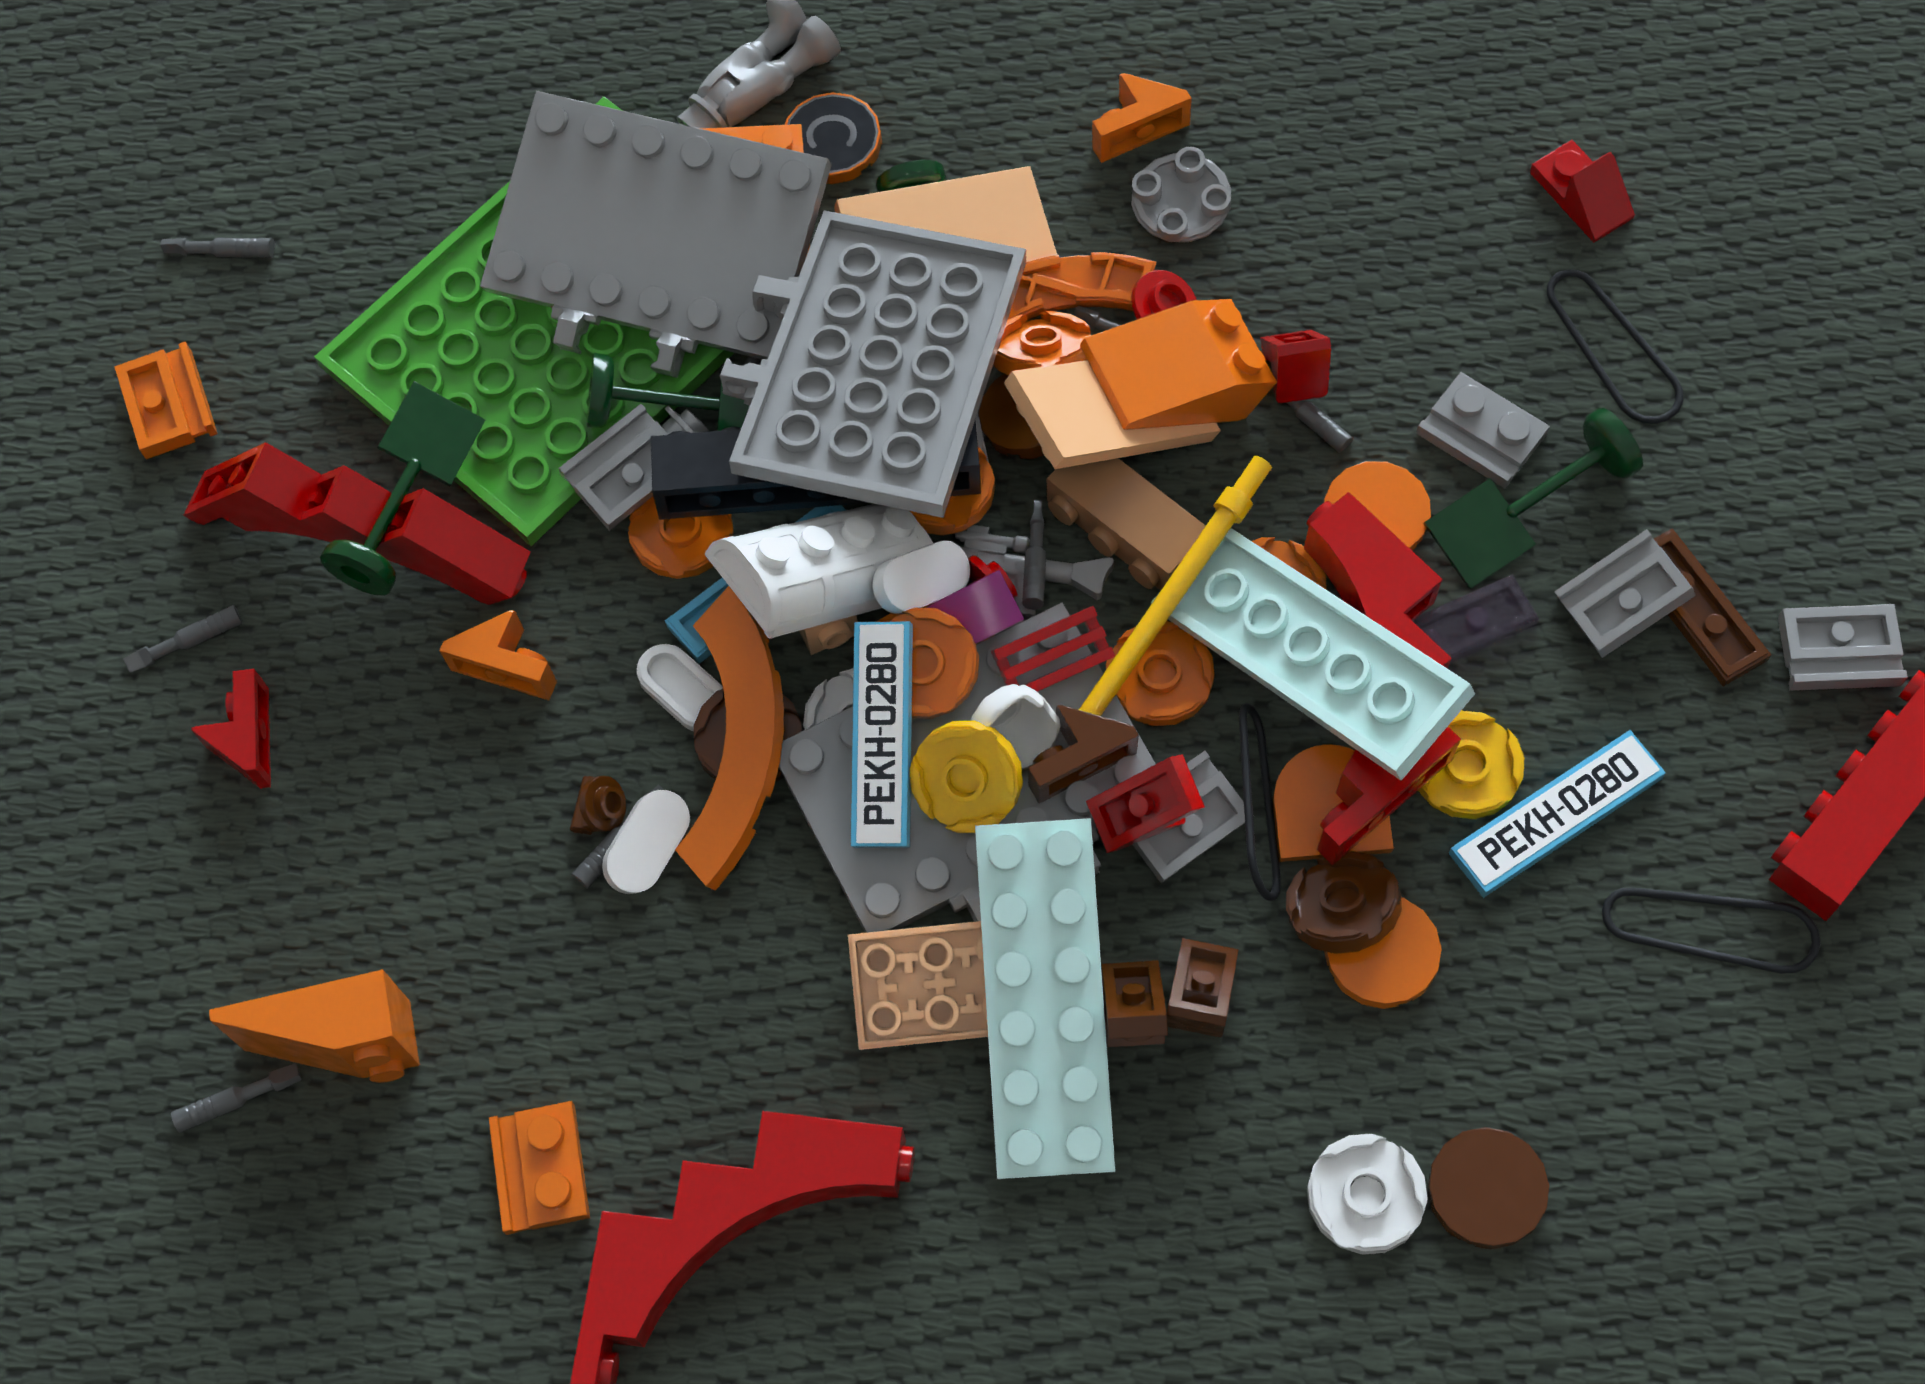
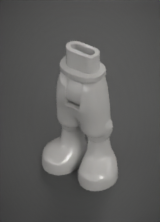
M767 0L768 28L755 41L740 46L706 77L700 85L697 94H692L689 97L690 106L677 117L678 123L699 129L724 128L737 125L771 100L785 93L792 86L795 77L811 67L825 64L835 58L841 52L838 39L830 27L817 16H811L809 19H806L801 6L796 0ZM793 45V47L780 59L771 61L782 51Z

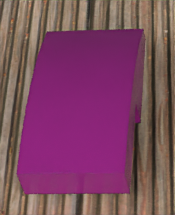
M1000 570L926 607L939 609L955 617L973 636L975 645L1024 620Z

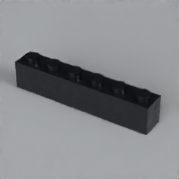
M976 421L974 422L951 496L981 494ZM728 427L721 431L697 433L676 431L668 435L651 436L652 493L659 520L869 503L731 474L729 460L742 427Z

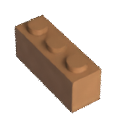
M1119 458L1055 469L1046 479L1048 507L1052 514L1065 525L1070 526L1074 522L1088 533L1089 541L1101 554L1107 557H1111L1113 554L1118 556L1129 565L1128 569L1133 578L1148 589L1156 586L1162 590L1206 526Z

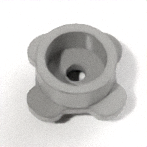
M669 405L665 408L671 415L661 426L667 434L676 431H687L690 433L709 431L687 408L681 414H678Z

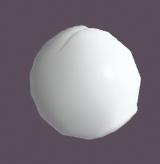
M1012 684L994 691L982 700L971 717V721H977L987 727L995 728L1012 744L1021 761L1022 770H1026L1034 765L1033 760L1040 753L1056 744L1061 727L1059 717L1045 698L1036 690L1024 684L1020 686Z

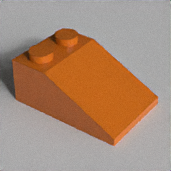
M1232 299L1189 301L1086 337L1080 343L1082 351L1124 430L1240 421L1248 417L1277 383L1265 361L1263 353L1259 350Z
M383 969L209 1010L210 1021L244 1051L359 1078L369 1077L370 1081L377 1083L397 1080L405 1075L404 1069L420 1065L410 1000Z

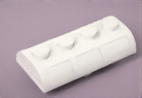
M871 504L791 524H782L736 537L731 536L719 539L711 543L704 555L762 627L765 635L768 638H774L881 609L882 607L875 598L872 586L873 576L878 566L887 560L933 544V542L910 511Z

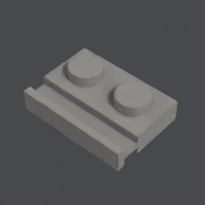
M1460 372L1432 407L1431 413L1418 425L1416 434L1506 489L1516 473L1520 471L1546 437L1550 426Z
M642 404L638 405L559 467L560 475L570 483L578 496L609 531L653 497L651 436L668 434L657 421L655 422Z
M1647 529L1554 591L1560 602L1602 658L1696 596L1693 587L1665 551L1659 547Z
M1895 604L1784 608L1778 616L1785 666L1789 669L1790 675L1789 691L1902 686L1908 678L1907 671L1903 670L1901 660L1904 654Z
M1205 750L1187 763L1205 808L1185 817L1186 822L1178 827L1132 844L1160 883L1166 881L1245 823L1243 800L1222 772H1218Z

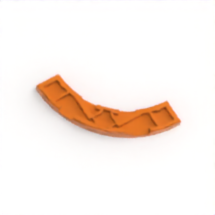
M1091 252V255L1059 258V255H1053L1026 262L1008 320L1022 314L1023 316L1027 315L1029 320L1041 315L1040 312L1077 308L1078 305L1082 307H1106L1133 311L1131 304L1132 290L1142 276L1155 270L1157 262L1131 255L1106 252Z
M729 586L693 625L705 641L714 658L724 690L726 734L723 755L711 794L700 816L675 849L704 885L713 890H717L734 869L756 832L752 828L760 814L765 798L771 797L774 789L784 735V702L779 672L774 667L772 655L768 647L769 639L762 627Z

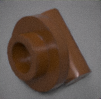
M584 776L582 778L570 826L572 832L591 835L595 831H611L621 824L626 812V798L622 787L615 779L609 776Z

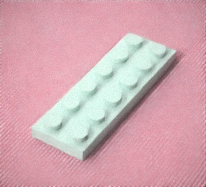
M1230 528L1168 618L1172 623L1399 780H1402L1475 695L1470 683L1232 528Z
M1091 818L975 826L997 1179L1115 1172Z

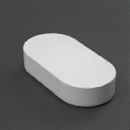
M939 541L880 564L873 576V592L877 602L886 611L893 614H903L902 612L906 610L922 608L966 587L970 577V564L960 546L951 541Z
M660 644L649 648L643 653L637 664V676L644 691L691 731H694V723L701 706L716 691L723 689V686L682 649L674 645Z
M656 790L644 795L636 802L603 858V874L613 889L624 894H636L649 889L656 883L689 827V810L685 801L679 795L668 790Z

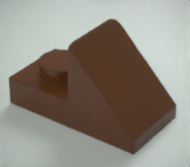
M1056 706V715L1059 717L1061 725L1060 731L1069 747L1064 749L1062 745L1053 746L1040 753L1033 760L1034 765L1028 767V786L1037 802L1040 804L1067 790L1072 783L1084 781L1112 767L1123 757L1137 754L1139 734L1134 726L1071 707Z
M1182 938L1168 1004L1167 1027L1220 1038L1223 1036L1239 949Z
M1159 961L1101 964L1107 1047L1165 1044V1036H1168L1167 1012Z

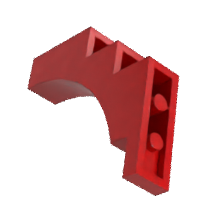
M265 442L204 471L183 516L202 525L222 517L245 531L287 533L327 542L351 540L364 545L391 492L345 465L320 474ZM424 488L404 496L400 504L401 506L376 552L389 561L438 580L488 605L510 599L520 591L527 577V571L524 570L531 551Z
M1347 492L1334 504L1330 501L1321 504L1307 520L1306 525L1309 528L1304 550L1322 568L1339 592L1342 600L1448 669L1452 658L1413 622L1434 604L1443 579L1351 493ZM1447 727L1402 780H1399L1355 749L1342 772L1336 794L1344 802L1333 808L1320 823L1323 832L1317 851L1333 866L1448 765L1455 755L1461 738Z
M762 1111L753 1169L683 1160L673 1219L602 1211L570 1384H616L619 1372V1353L612 1352L613 1343L645 1347L659 1318L683 1285L699 1267L722 1247L750 1228L784 1212L826 1200L860 1196L898 1198L900 1181L911 1182L915 1147L905 1146L906 1138L903 1127Z

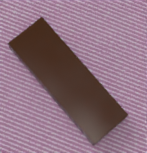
M1672 528L1654 538L1659 547L1665 551L1693 587L1696 595L1667 615L1720 684L1724 687L1767 662L1771 657V653Z

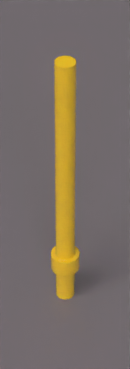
M1254 456L1234 486H1227L1214 504L1216 512L1079 710L1098 716L1104 713L1234 523L1240 524L1253 506L1252 496L1272 469L1268 461L1262 457Z

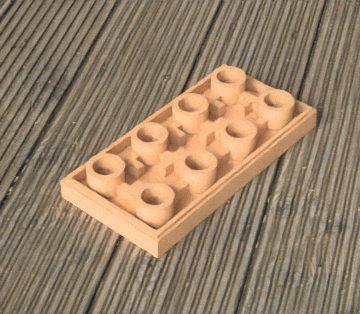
M1030 166L837 199L834 206L836 213L1026 249V262L1057 255Z
M1088 360L1012 371L1004 382L1016 403L1018 412L1025 418L1041 445L1044 456L1051 462L1054 469L1213 441L1221 431L1217 423L1124 430Z
M981 921L848 934L859 1050L988 1037Z

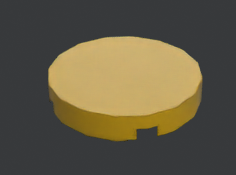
M1461 710L1448 725L1461 738L1455 752L1456 754L1448 765L1418 791L1432 807L1451 817L1477 819L1497 813L1512 801L1523 780L1525 758L1516 736L1508 728L1506 731L1501 725L1495 723L1496 719L1485 713Z
M952 721L934 729L917 748L916 755L913 756L909 769L911 791L920 809L930 819L936 818L940 823L947 825L946 829L957 833H975V826L999 824L1017 804L1023 786L1021 761L1012 744L995 728L987 727L977 721Z

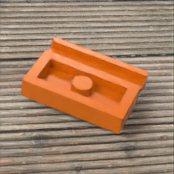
M186 341L178 344L179 349L166 353L163 349L114 366L139 450L146 460L196 442L195 438L208 433L211 437L218 434L193 353Z
M568 1101L514 1112L515 1115L500 1118L498 1116L489 1117L502 1231L506 1235H510L515 1232L589 1219L590 1212L574 1103Z

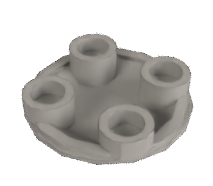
M1184 147L1177 153L1155 159L1143 170L1135 174L1132 179L1131 206L1137 221L1151 235L1168 242H1192L1207 237L1223 224L1231 208V187L1225 173L1211 160L1206 159L1200 149Z

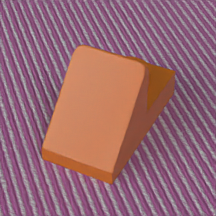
M1120 74L1119 101L1124 108L1109 110L1099 119L1092 121V148L1100 162H1105L1189 126L1192 98L1188 91L1134 75Z
M513 610L500 614L443 641L439 650L451 671L548 701L557 684V680L545 657L526 648H518L515 652L524 628L516 611Z

